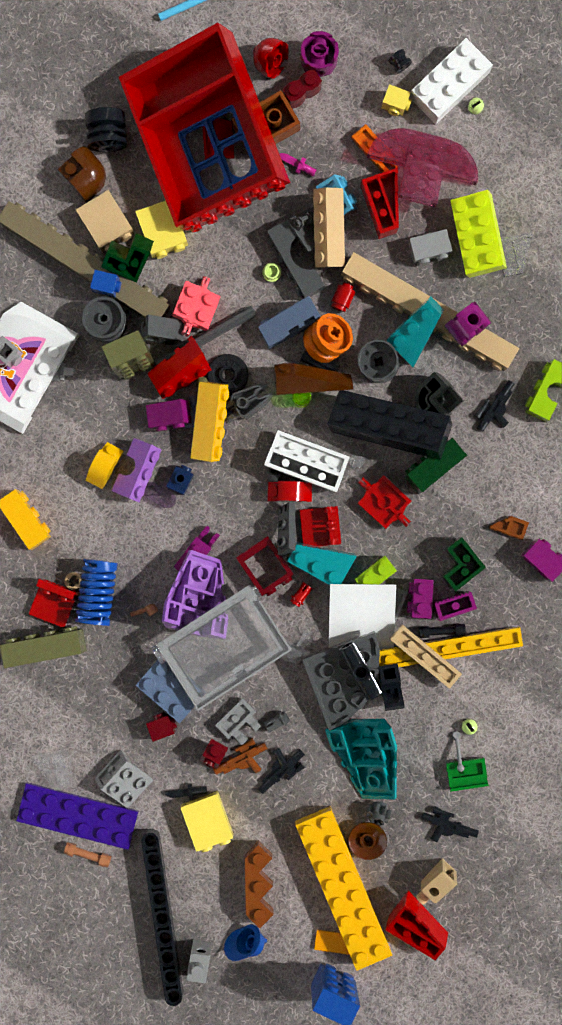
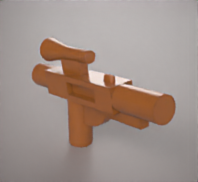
M252 737L243 745L234 748L236 752L240 751L241 754L233 758L229 757V760L220 764L217 769L213 768L215 774L217 775L221 772L226 774L236 768L247 769L251 767L255 774L258 773L261 768L253 757L268 749L265 742L249 749L248 746L256 744Z

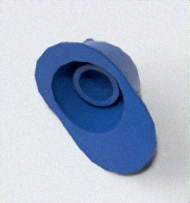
M250 924L239 928L227 937L224 944L225 955L232 961L258 956L262 952L264 944L267 943V939L264 938L256 925Z

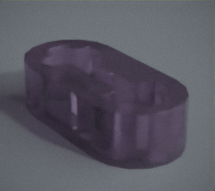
M155 482L147 483L144 492L146 498L164 508L174 507L177 502L174 493ZM154 485V490L159 492L158 496L153 493L149 496L146 488ZM161 494L166 497L170 494L173 502L165 505V500L160 498Z

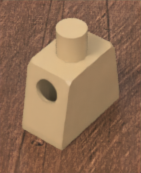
M442 858L421 881V891L416 895L417 900L423 905L428 900H431L433 903L440 901L457 885V871Z

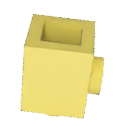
M389 84L381 108L387 110L393 116H403L404 111H408L412 100L409 97L411 92Z

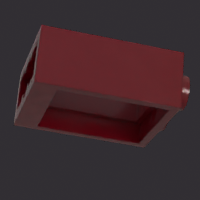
M268 536L236 557L262 596L264 594L267 597L277 591L276 586L281 583L284 586L293 580L291 578L294 575L282 556L278 555V550ZM269 546L287 573L263 589L245 561Z

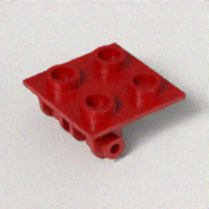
M338 506L300 510L303 544L314 546L341 544Z

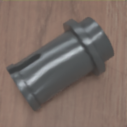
M280 711L275 717L264 721L265 726H269L267 727L269 733L282 725L286 726L290 722L285 711L282 713Z

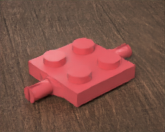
M203 276L200 285H195L189 281L184 282L171 315L185 324L181 334H185L186 337L189 336L192 327L204 331L209 329L221 297L207 289L210 278Z

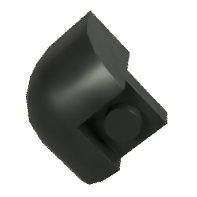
M433 372L421 383L415 395L416 408L448 416L464 402L450 382L438 372Z

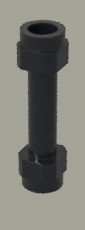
M454 624V626L436 628H429V626L418 627L419 638L455 634V636L466 635L465 624Z

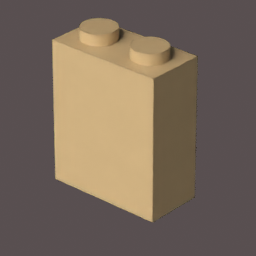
M109 190L76 209L101 252H107L111 241L117 243L120 241L126 242L134 234L132 227Z

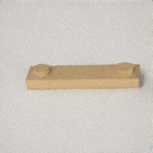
M403 624L390 637L392 642L449 689L462 675L460 671Z

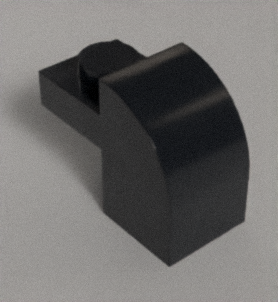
M398 663L378 666L385 711L405 708Z

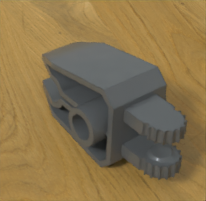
M267 384L255 385L233 393L231 402L226 404V410L228 411L235 407L237 412L227 416L225 419L226 423H230L239 417L248 420L266 406L273 397L272 393L260 398L258 395L268 389Z

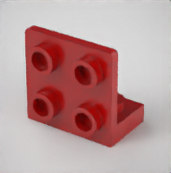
M43 578L38 579L36 586L39 588L29 615L57 626L65 627L78 592Z

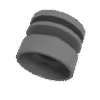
M372 340L366 343L358 354L360 371L369 381L374 383L390 381L399 370L400 360L397 352L389 342L384 340ZM382 358V362L384 363V365H379L378 367H376L377 364L375 360H381Z

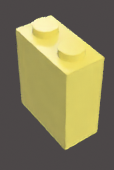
M166 201L135 211L144 237L154 241L150 252L152 258L161 259L166 257L169 252H181L188 246L183 229L176 228Z
M218 791L181 805L180 808L196 852L200 850L206 852L211 850L212 846L216 844L222 846L231 842L230 839H233L234 834Z

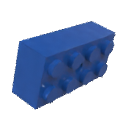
M320 964L311 983L313 1011L341 1025H352L360 1008L354 977L346 972L343 974L337 972V969L330 964Z

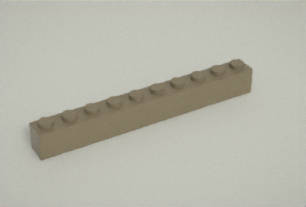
M8 201L0 213V225L89 283L92 282L94 270L115 274L101 267L104 258L98 254L93 256L88 252L89 249L81 243L76 245L72 242L73 238L65 233L63 235L56 232L57 228L50 223L44 224L41 222V218L33 212L31 214L25 211L26 208L18 202L13 204ZM118 275L119 281L122 284L120 292H116L114 299L145 319L148 314L160 317L166 316L170 310V306L167 304L169 301L161 295L156 297L152 294L153 291L145 285L141 287L136 282Z

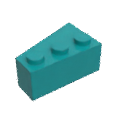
M430 296L386 340L413 368L444 309Z
M296 542L295 551L289 553L286 559L287 562L330 585L343 582L357 555L355 553Z

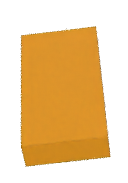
M317 929L314 950L350 955L341 933Z

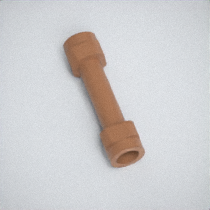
M67 842L64 854L73 857L77 855L98 862L99 866L107 868L112 857L105 853L100 855L78 848L77 844Z

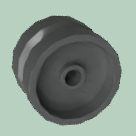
M106 296L96 297L84 307L82 322L86 331L95 340L110 343L121 338L125 333L127 316L121 305L114 299Z

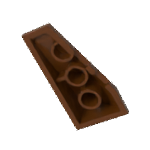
M296 363L274 364L273 367L276 395L353 390L351 374Z

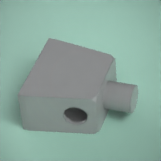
M193 939L187 981L206 983L212 942ZM197 950H203L205 953L197 952Z

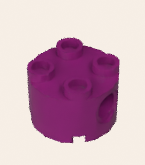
M316 31L303 40L300 58L305 72L315 69L319 77L330 75L336 68L339 47L331 34L324 31Z
M474 301L445 324V328L456 342L463 347L475 335L477 336L485 330L491 322Z

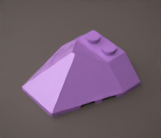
M193 550L188 551L164 603L162 623L166 628L178 631L226 600L222 591L224 579L220 559ZM224 612L191 635L226 639L228 614Z

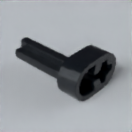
M306 349L300 362L308 366L311 363L318 368L338 372L340 365L332 361L321 363L313 359Z

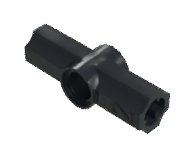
M355 642L346 643L339 648V651L366 700L378 697L382 692ZM364 667L365 672L358 675L355 673L357 668Z

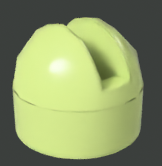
M477 97L471 99L468 104V109L472 114L481 113L484 107L483 101ZM477 102L480 103L474 108L472 107V105L476 104Z
M466 719L463 721L461 726L463 732L472 735L477 731V723L474 720ZM467 723H470L471 727L474 729L472 732L467 727Z

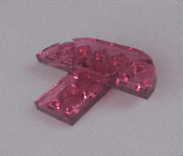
M396 128L379 135L367 153L366 158L404 167L398 197L400 199L436 207L442 177L475 186L478 183V170L471 154L459 143L446 138L411 129Z

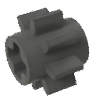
M376 801L373 805H369L366 817L370 818L371 823L382 826L384 822L388 823L391 810H387L386 803Z

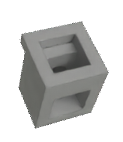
M2 335L0 337V360L10 368L13 365H19L22 361L21 356L24 353Z

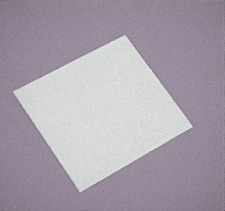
M330 584L329 648L373 631L376 633L379 650L393 648L394 642L390 640V637L394 634L396 585Z

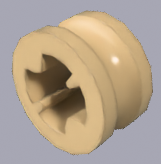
M72 572L65 577V585L69 589L73 590L81 587L80 582L83 579L79 573ZM73 575L77 576L76 579H79V583L75 584L74 587L71 586L72 583H69V578H73Z

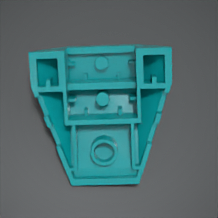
M385 718L351 719L330 731L328 728L325 729L333 752L338 753L342 760L340 762L342 767H346L351 774L350 779L362 799L395 800L397 798V744L392 727Z

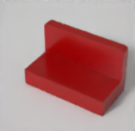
M220 118L213 121V127L219 141L233 135L231 121ZM203 126L206 160L213 156L215 152L206 128ZM233 144L226 147L223 151L227 159L234 158Z

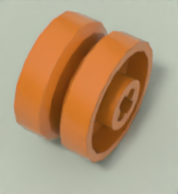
M331 313L318 318L316 322L312 323L305 330L303 336L306 351L313 359L321 363H329L338 358L350 348L353 341V334L349 324L341 316Z

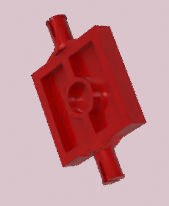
M383 475L372 485L364 477L358 482L366 492L357 504L384 529L397 519L405 527L408 526L411 521L403 513L411 500L388 478Z

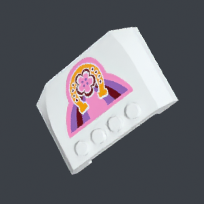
M20 302L3 313L0 318V337L3 335L24 353L21 356V363L17 366L13 365L11 368L0 360V421L23 434L32 419L31 415L68 351L72 350L80 335L25 303Z

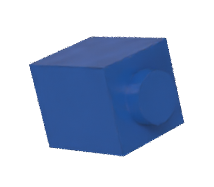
M94 270L90 289L94 293L115 298L116 292H120L122 282L119 281L118 275Z

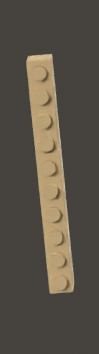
M353 252L341 274L345 282L351 285L355 283L360 286L359 289L362 292L374 294L379 302L383 304L387 302L393 305L392 308L401 314L405 312L411 315L430 297ZM435 300L444 311L433 332L441 333L442 338L446 341L456 342L445 328V324L453 319L458 312ZM487 329L477 336L475 335L463 347L460 344L458 346L466 352L472 351L475 353V357L481 361L487 360L491 362V366L499 371L508 369L519 350L515 345Z

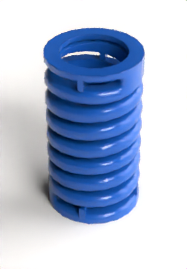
M83 559L85 566L82 567V570L90 573H82L81 578L90 581L80 582V586L87 588L79 589V593L85 595L78 596V600L88 603H78L77 608L90 611L77 610L76 614L78 616L75 622L109 626V616L111 615V610L109 609L112 608L110 601L113 600V596L110 594L114 593L112 587L115 586V581L113 579L116 578L115 571L117 570L118 563Z

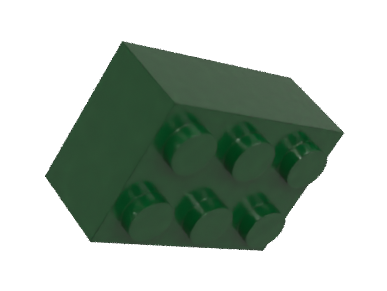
M452 437L450 440H447L441 460L423 456L420 458L422 462L419 465L414 463L405 470L407 475L404 478L416 493L420 494L463 460L467 454Z

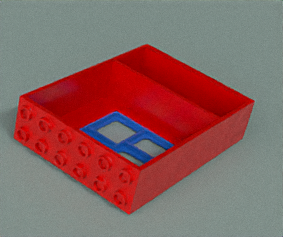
M219 22L119 76L176 228L192 233L200 231L202 226L214 224L218 221V218L230 216L235 213L234 210L240 207L246 208L256 199H265L269 196V193L285 189V185L290 183L233 32ZM228 112H232L238 126V132L219 141L213 127V121ZM204 126L215 153L210 158L200 163H195L186 140V135ZM242 140L250 157L251 168L245 176L236 177L230 171L223 151L226 147ZM219 163L224 176L223 183L217 190H208L202 182L200 172Z

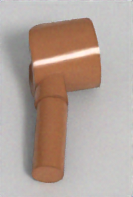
M152 603L142 609L130 612V615L133 617L147 612L150 617L158 612V609Z

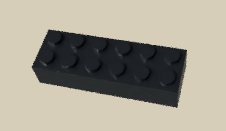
M340 390L327 425L332 433L441 460L452 428V421L448 415Z

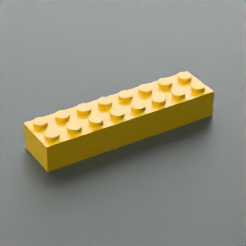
M331 806L296 820L295 826L356 971L393 956Z

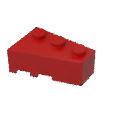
M398 167L361 180L360 187L378 239L396 234L399 228Z
M192 335L188 338L189 342L181 349L177 347L174 350L176 354L169 360H162L148 373L162 399L172 396L179 389L187 387L191 382L199 377H204L212 370Z
M408 890L389 914L385 930L436 961L446 949L448 932Z

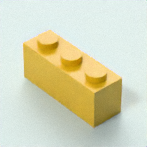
M15 489L0 499V509L27 548L33 550L51 537L49 534L51 530L45 522L41 523L38 518L40 514L34 506L30 507L27 503L29 498L25 492Z

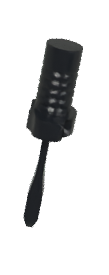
M192 783L188 784V789L165 792V795L170 798L189 796V801L194 800V795L208 794L207 786L193 788Z

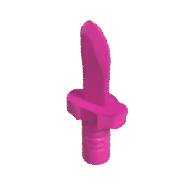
M280 153L283 161L297 167L295 173L299 174L302 170L314 177L317 170L305 164L306 159L304 157L299 161L286 153Z

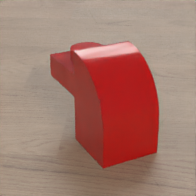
M297 481L268 482V501L312 502V483Z

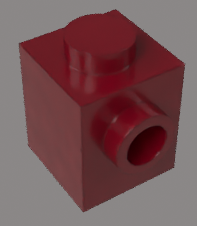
M164 712L154 715V719L146 723L152 742L175 734V728H178L176 720L170 717L169 714L165 715Z
M211 739L199 761L203 762L208 768L217 769L228 747Z

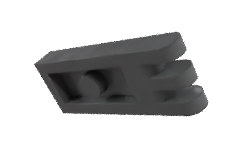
M293 501L278 508L277 546L278 555L281 556L295 551V503Z

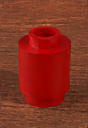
M344 282L342 285L338 284L331 300V307L345 313L346 309H349L355 295L353 286Z

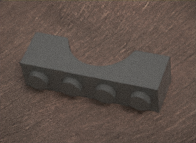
M287 220L267 230L268 237L266 241L270 248H275L277 252L275 256L279 264H284L287 270L284 272L289 281H294L296 285L294 290L298 297L302 296L303 299L307 296L312 297L324 290L325 285L316 269L307 270L300 268L292 260L290 250L296 241V234Z

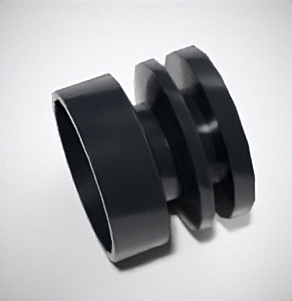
M99 107L85 113L86 129L89 130L87 132L88 149L95 152H116L127 147L126 131L123 130L126 127L125 112L123 110L113 107Z

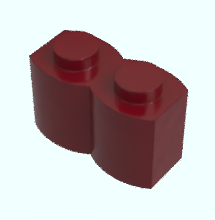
M315 69L302 74L299 80L288 83L283 89V94L291 108H297L303 104L305 99L317 95L321 90L322 80Z

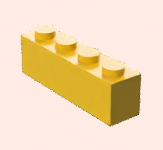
M199 382L191 459L208 462L220 461L222 456L221 444L225 434L223 428L224 420L227 416L226 401L229 398L227 384Z

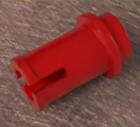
M303 582L294 596H290V602L297 607L303 606V601L313 589Z

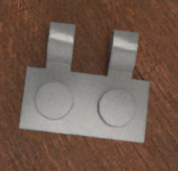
M242 698L215 726L227 739L233 735L243 745L248 738L239 729L247 722L256 732L262 725L253 717L256 711Z

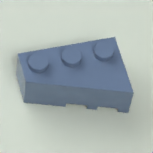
M307 296L288 309L279 311L273 318L270 319L269 317L261 321L258 330L268 349H271L305 331L320 318V314L310 296Z

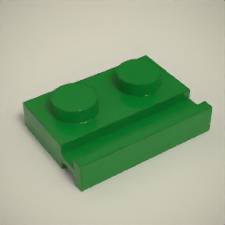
M484 757L462 760V765L464 766V771L462 772L457 770L458 761L446 762L450 792L489 786Z

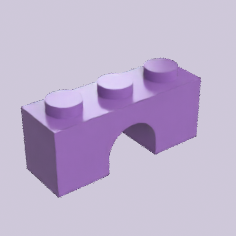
M134 438L126 456L134 459L135 469L130 475L119 473L112 491L140 502L147 483L152 476L155 464L159 459L161 449Z

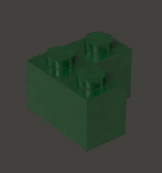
M137 233L130 248L111 241L101 267L137 283L154 241Z
M462 537L457 538L444 549L455 563L452 568L441 575L452 591L456 592L486 568Z

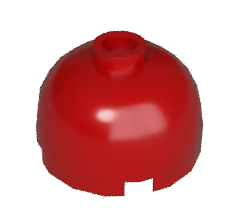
M265 38L253 50V63L257 71L271 79L278 77L284 67H280L284 59L288 60V44L277 38Z

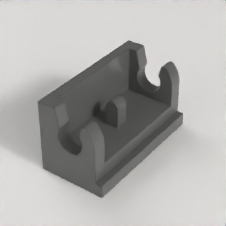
M148 314L146 321H142L141 336L144 341L176 346L183 341L181 332L183 331L184 323L181 320Z

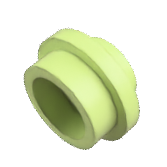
M276 263L266 264L262 271L264 279L268 282L279 280L281 277L279 265Z

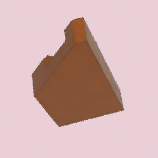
M509 516L490 525L489 529L523 540L529 522Z

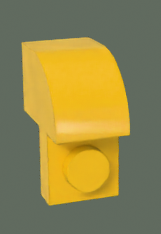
M107 442L102 450H99L88 470L86 481L103 489L124 451Z

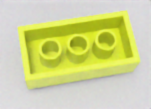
M489 190L450 200L465 274L471 278L506 269L507 266L493 198Z

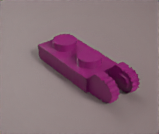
M206 526L177 561L174 568L178 571L180 570L189 550L207 555L220 535L218 533L214 534L209 543L206 544L202 541L204 536L210 531V527Z

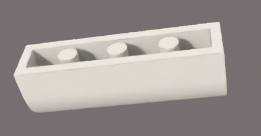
M278 430L264 466L337 493L350 457Z

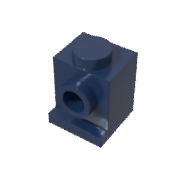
M182 464L180 467L176 466L166 487L185 495L194 477V474L190 473L192 469ZM179 475L184 476L183 482L177 481Z

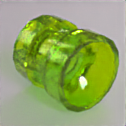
M311 392L295 393L292 395L294 405L299 408H305L311 402Z

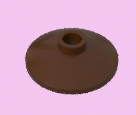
M363 822L351 830L348 839L349 847L353 854L361 859H376L384 853L387 847V836L379 825ZM365 836H370L372 839L366 841L364 838Z

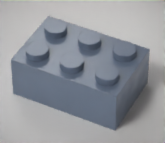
M163 655L159 657L136 684L141 691L179 724L194 708V704ZM188 676L200 697L205 695L206 691Z

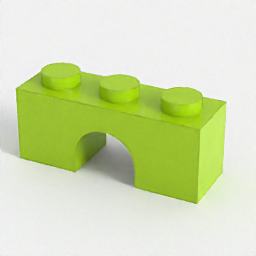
M555 359L550 361V363L546 362L542 369L544 375L541 380L538 379L533 389L536 391L533 397L529 396L525 407H527L526 413L544 422L550 420L558 404L548 397V387L556 385L562 388V363Z

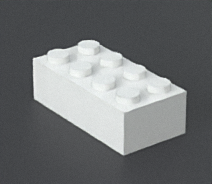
M465 38L411 90L410 99L436 125L490 73L493 64Z

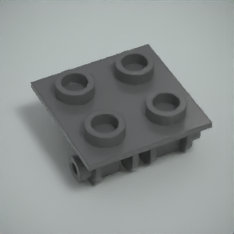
M314 207L287 220L307 252L315 249Z

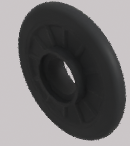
M223 354L216 357L209 366L212 370L207 373L208 382L227 384L229 395L241 391L246 386L249 377L248 368L245 362L238 356ZM225 370L233 372V377L230 380H225L222 377V373Z

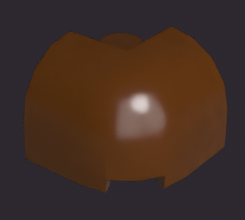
M82 146L71 153L72 157L59 167L58 171L87 203L104 187L106 172L101 161L88 147Z

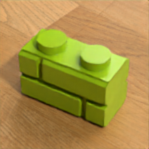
M383 556L355 577L354 580L357 584L380 585L397 570L388 558Z

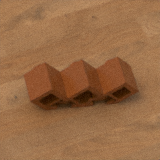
M258 840L245 854L246 916L261 928L274 915V908L263 899L264 895L273 887V881L262 871L272 860V853Z

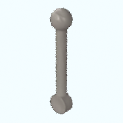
M456 731L452 737L456 743L457 770L462 772L464 771V766L462 765L459 745L461 735Z

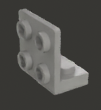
M122 750L95 777L100 789L126 808L153 781L152 777L132 764L126 753Z

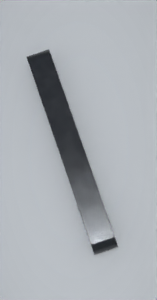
M148 829L141 839L163 991L166 1003L170 1006H177L181 1003L183 997V983L161 837L157 830ZM146 836H154L156 842L149 843L146 840ZM152 854L157 855L159 861L151 862L149 856ZM159 874L162 880L156 882L152 879V875ZM161 893L165 899L158 901L155 898V894ZM165 913L168 918L161 920L158 918V914ZM166 932L170 935V938L163 939L160 934ZM170 952L173 954V957L167 959L164 957V953ZM172 971L176 974V977L170 978L166 973ZM171 991L178 992L179 996L172 997L169 993Z

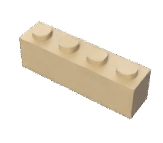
M325 187L313 189L315 268L345 267L343 188Z

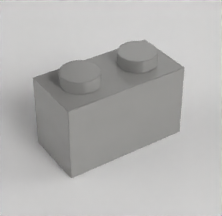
M447 229L413 237L408 241L413 264L419 263V266L429 264L430 260L437 259V261L446 260L452 253Z

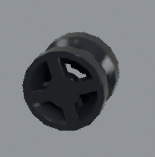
M404 49L398 50L388 59V62L394 65L397 74L407 69L412 63L411 59L406 57Z

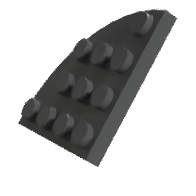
M375 631L302 658L329 731L347 722L367 702L339 648L348 642L354 641L375 681H377L380 651ZM359 667L355 673L361 675L365 672V668Z

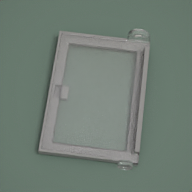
M248 585L151 648L161 665L165 662L168 663L198 711L291 651L288 643L258 597L261 594L256 586L251 587V585Z

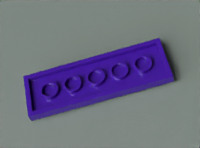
M27 782L16 821L129 850L139 811Z

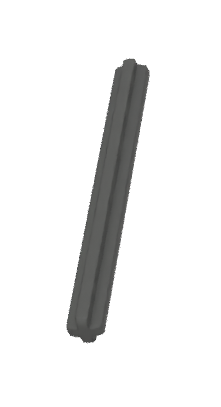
M249 306L197 335L194 339L198 346L201 347L256 315V312L252 306ZM187 341V342L181 344V345L178 346V347H180V349H181V348L184 347L189 341ZM176 348L155 359L154 364L157 366L162 360H169L176 354L174 352Z

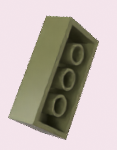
M138 330L101 346L111 369L120 379L128 380L135 376L134 373L138 371H149L155 363L146 342Z
M73 626L63 629L62 633H59L58 630L44 632V636L41 637L37 633L24 636L25 640H21V637L7 639L5 644L0 645L4 668L82 654L87 651L83 629Z

